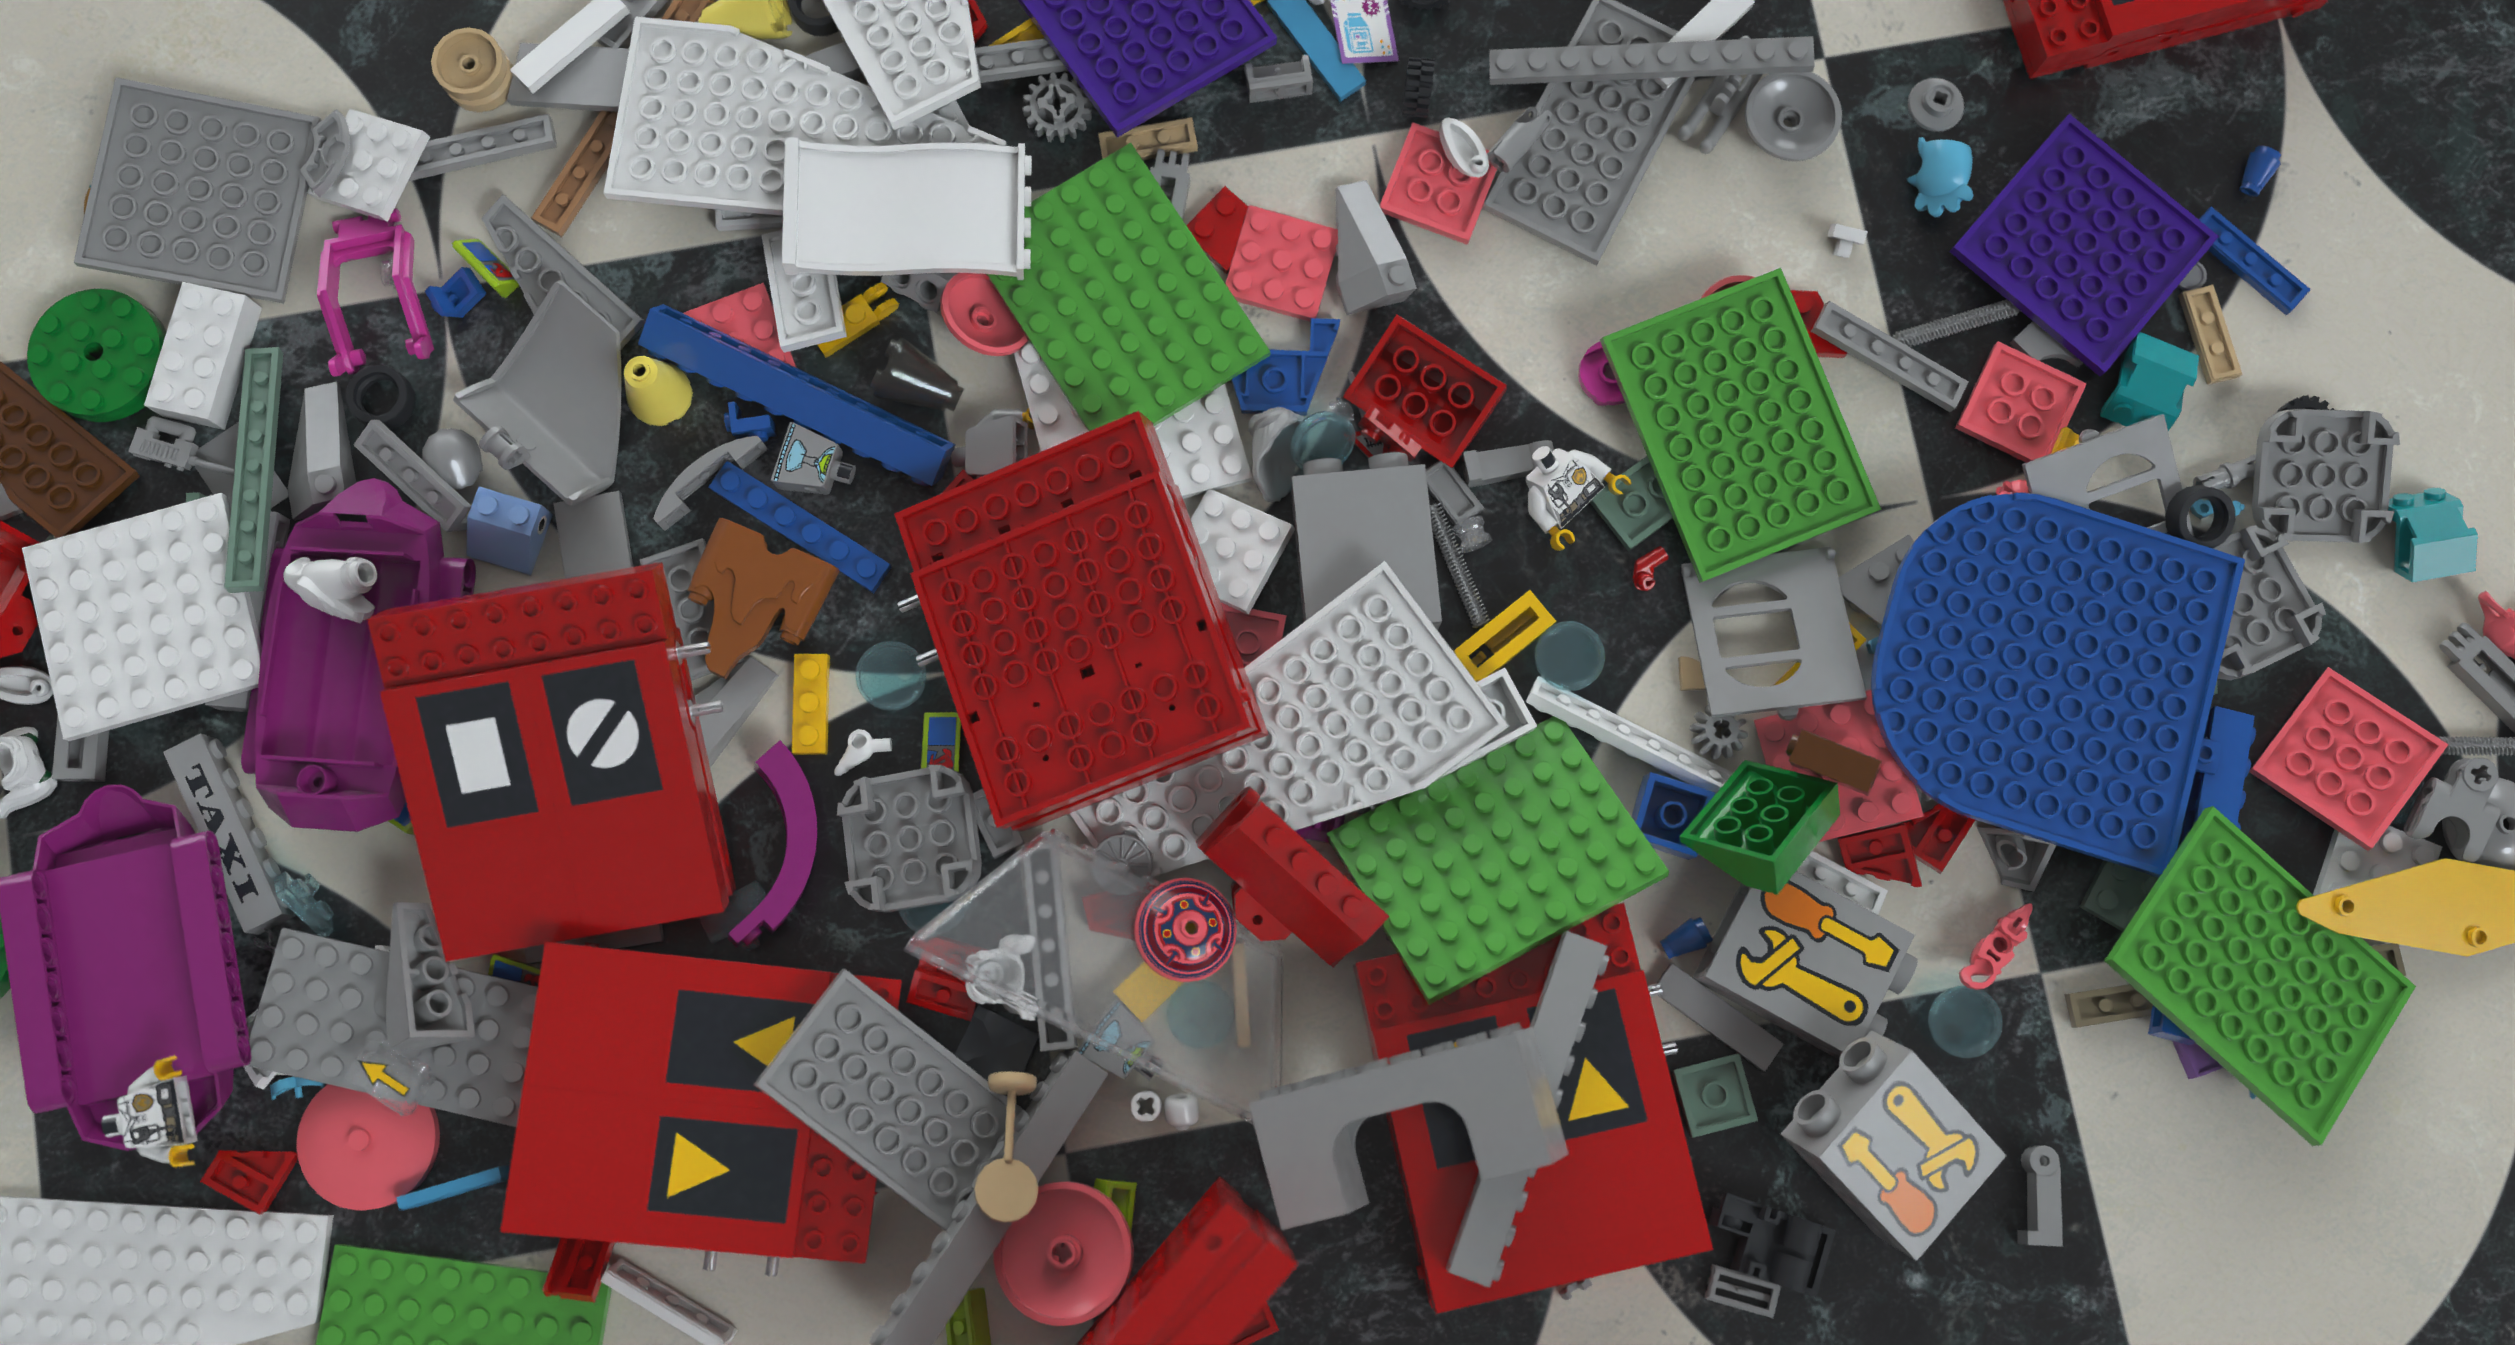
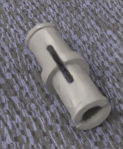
M2251 455L2249 458L2233 464L2229 462L2221 464L2217 470L2195 477L2193 479V486H2206L2218 490L2225 487L2228 489L2238 486L2237 484L2240 481L2254 477L2256 455Z

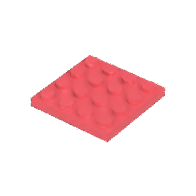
M2328 667L2249 772L2365 850L2370 851L2449 744Z
M1871 690L1865 691L1866 700L1799 708L1796 718L1790 721L1781 719L1778 714L1754 720L1765 763L1769 766L1822 778L1792 766L1789 762L1790 756H1787L1786 749L1792 735L1799 736L1802 729L1881 760L1882 765L1869 796L1838 784L1840 816L1819 842L1924 817L1915 784L1898 766L1881 736L1875 717Z

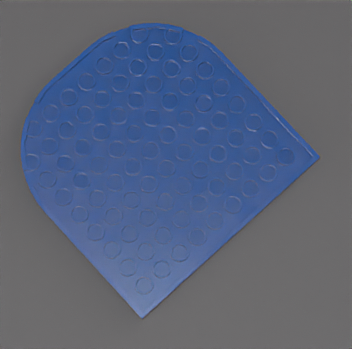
M2038 494L1988 495L1957 506L1934 521L1913 542L1896 572L1875 648L1871 675L1872 702L1875 717L1889 752L1901 770L1921 791L1937 803L1956 813L2160 877L2178 848L2245 559Z

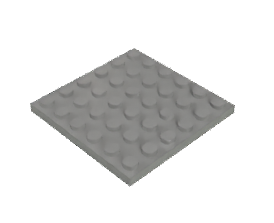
M115 77L74 263L78 267L178 285L186 282L242 294L250 298L284 304L309 187L300 169L306 164L313 152L314 136L311 129L321 122L320 117Z

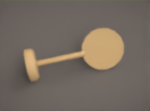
M997 1072L988 1076L989 1089L994 1093L1007 1095L1004 1158L996 1159L983 1168L977 1176L974 1191L976 1202L981 1211L992 1220L1003 1223L1018 1221L1026 1216L1035 1205L1038 1195L1037 1179L1032 1170L1023 1162L1013 1159L1016 1096L1032 1093L1037 1085L1036 1076L1028 1073Z

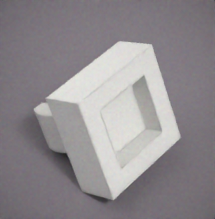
M1831 224L1827 237L1838 239L1833 255L1849 258L1853 243L1864 244L1868 231L1840 224Z

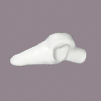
M858 729L853 731L849 735L848 746L839 764L836 766L834 774L840 776L847 773L850 769L868 760L874 752L892 751L891 738L872 739L866 730Z

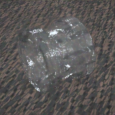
M1482 516L1472 517L1452 528L1454 535L1460 538L1462 553L1477 550L1492 541L1491 535L1484 530L1483 525L1485 521Z

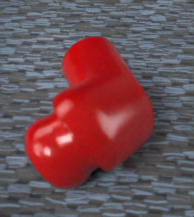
M1658 546L1635 561L1632 580L1638 590L1649 591L1655 586V580H1653L1654 568L1669 559L1662 546Z

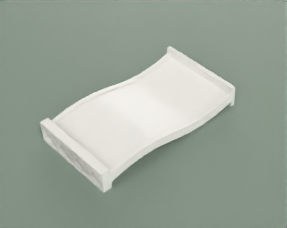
M785 137L782 266L785 275H799V272L851 276L978 273L1017 277V280H1024V269L1031 268V249H1024V238H1031V218H1025V206L1031 207V187L1025 186V175L1031 176L1032 156L1025 155V144L1018 143V147L980 143L851 146L800 141L799 137Z

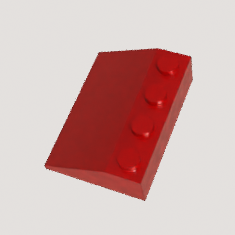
M1396 314L1343 395V398L1364 412H1367L1372 405L1380 411L1377 415L1388 424L1394 423L1406 435L1421 445V449L1450 468H1453L1506 392L1507 385Z

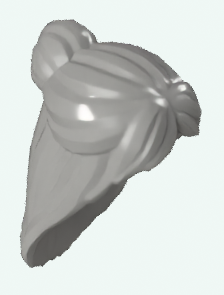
M1276 407L1253 415L1248 423L1249 432L1253 437V479L1267 502L1280 501L1281 498L1286 497L1291 491L1292 476H1294L1295 467L1303 450L1306 449L1308 434L1307 422L1304 417L1289 409Z

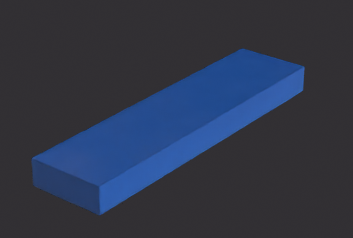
M2212 206L2199 218L2203 224L2219 236L2208 251L2285 315L2292 312L2311 290Z

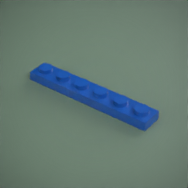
M729 461L725 462L708 487L714 493L816 558L832 564L840 570L841 574L873 594L892 568L888 562Z

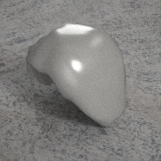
M452 428L440 429L428 437L422 449V460L453 489L460 490L466 486L473 485L479 477V472L483 471L480 447L475 438L463 430Z

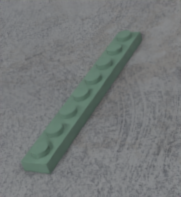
M279 347L245 349L224 588L229 593L264 591L284 354Z

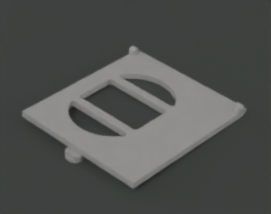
M2159 414L2101 436L2096 430L2085 429L2079 436V444L2022 464L2030 494L2055 498L2089 509L2091 502L2157 479L2166 513L2169 502L2177 492L2183 490L2164 414ZM2135 454L2152 464V468L2094 490L2086 491L2089 480L2096 469L2114 456ZM2188 513V515H2187V527H2188V529H2189L2190 534H2191L2192 536H2194L2193 529H2192V525H2191V521H2190V517H2189V513ZM2165 521L2147 527L2162 533L2168 532Z
M1824 547L1772 553L1699 583L1692 563L1681 564L1682 577L1711 718L1777 710L1781 719L1790 721L1796 718L1798 708L1866 700L1867 696L1834 561L1836 555L1834 549ZM1743 583L1765 585L1785 597V600L1712 607L1714 600L1724 590ZM1784 611L1791 613L1799 649L1722 658L1720 656L1713 620ZM1800 662V667L1792 677L1783 683L1770 687L1746 685L1737 681L1725 671L1737 668Z

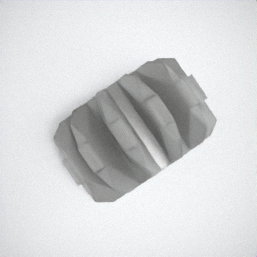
M1709 705L1705 707V714L1697 712L1694 715L1698 723L1692 724L1690 731L1699 733V735L1691 739L1692 744L1702 742L1703 746L1699 751L1701 755H1704L1711 749L1713 760L1719 759L1721 753L1728 759L1733 756V750L1740 751L1743 748L1742 743L1738 739L1747 738L1748 733L1739 730V727L1745 725L1746 720L1740 719L1736 721L1734 718L1736 715L1711 718ZM1718 725L1723 728L1722 736L1719 738L1714 735L1716 732L1715 727Z

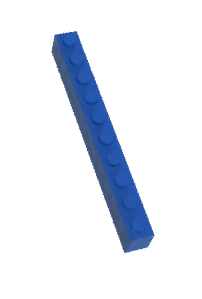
M665 304L649 310L638 345L648 349V353L653 357L669 359L677 363V367L685 372L698 373L706 377V381L714 386L727 387L735 391V395L743 400L756 401L764 405V409L772 414L785 415L794 419L793 422L809 430L814 429L823 433V437L837 444L843 443L852 447V451L859 456L865 458L872 457L881 461V465L890 471H901L910 475L911 480L919 485L933 486L943 478L956 444Z
M2218 706L2210 708L2203 738L2222 743L2219 768L2215 775L2195 771L2179 847L2203 810L2214 806L2241 830L2238 817L2239 811L2246 799L2243 786L2245 777L2251 768V760L2248 759L2250 746L2253 744L2256 736V729L2253 727L2255 716ZM2154 1005L2152 1006L2148 1035L2186 1045L2196 1044Z

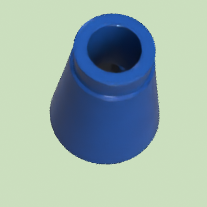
M2257 146L2253 152H2250L2240 191L2249 196H2258L2281 165L2279 161L2281 154L2267 146Z
M1698 917L1694 920L1689 918L1666 936L1665 939L1661 940L1660 943L1668 958L1671 959L1707 948L1706 944L1712 942L1713 939L1702 918Z

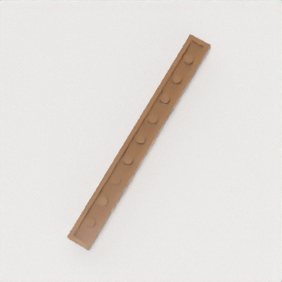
M673 0L661 19L699 23L702 10L716 2V0ZM600 111L532 215L531 219L535 223L563 237L608 168L618 112Z

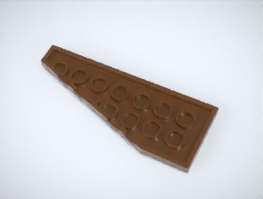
M0 361V482L5 489L4 491L16 507L55 539L77 533L138 479L140 475L124 460L61 409L47 401L35 388Z

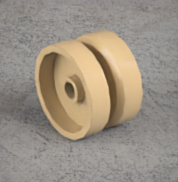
M469 27L454 30L442 37L433 51L431 59L432 71L439 84L451 99L463 109L478 113L492 111L507 101L513 74L510 69L513 65L496 40L483 30Z

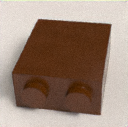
M1803 729L1799 736L1792 735L1786 749L1792 766L1827 780L1838 782L1839 785L1867 796L1870 794L1882 765L1881 760Z

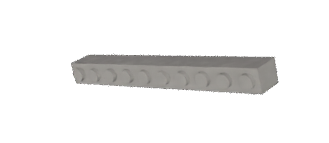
M1568 931L1561 935L1530 1024L1535 1033L1556 1109L1563 1094V1090L1558 1088L1562 1076L1569 1075L1574 1063L1575 1056L1570 1055L1574 1041L1579 1043L1585 1031L1586 1022L1582 1021L1585 1009L1592 1008L1597 996L1598 989L1593 988L1597 974L1600 976L1604 974L1609 960V956L1605 955L1606 945ZM1537 1168L1482 1181L1479 1172L1446 1266L1448 1272L1489 1288L1492 1280H1499L1504 1266V1261L1500 1259L1504 1245L1509 1247L1512 1243L1516 1226L1511 1224L1515 1212H1522L1526 1203L1528 1192L1523 1189L1527 1177L1533 1178Z
M1065 1049L1064 1052L1056 1055L1049 1067L1052 1071L1045 1081H1041L1036 1085V1089L1031 1093V1103L1025 1111L1022 1110L1015 1117L1013 1159L1023 1162L1032 1170L1037 1179V1184L1108 1075V1073L1076 1050ZM1005 1140L999 1142L991 1155L993 1161L1004 1158ZM977 1176L971 1186L973 1191L967 1200L961 1201L954 1209L951 1216L953 1221L946 1232H940L931 1246L933 1252L927 1261L921 1262L911 1276L912 1284L905 1294L901 1293L893 1302L890 1308L892 1314L885 1325H879L873 1332L869 1341L871 1345H933L1012 1224V1222L1003 1223L992 1220L981 1211L976 1202L974 1191Z

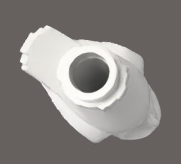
M308 557L296 559L285 568L283 573L285 583L291 590L300 595L308 605L330 615L357 623H362L363 620L373 615L375 606L361 595L368 592L377 579L376 568L369 560L351 557L346 561L336 559L311 561Z

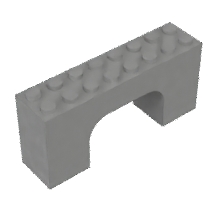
M1520 1023L1489 1031L1491 1038L1487 1037L1486 1032L1455 1040L1457 1047H1454L1452 1040L1422 1049L1423 1056H1421L1420 1049L1390 1057V1064L1388 1059L1385 1058L1356 1066V1069L1351 1067L1259 1092L1260 1100L1248 1104L1281 1230L1345 1215L1369 1204L1355 1150L1356 1134L1360 1125L1367 1117L1424 1102H1440L1456 1110L1467 1126L1482 1181L1550 1165L1567 1156V1146L1533 1027L1521 1029Z

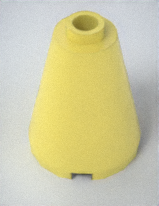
M718 0L704 8L702 16L699 17V23L730 25L738 28L741 33L755 39H784L792 35V31H787V25L793 24L788 0Z
M646 356L634 357L626 364L624 368L626 400L631 412L639 420L648 425L664 426L676 419L679 420L685 415L691 405L693 392L689 379L681 369L673 364Z

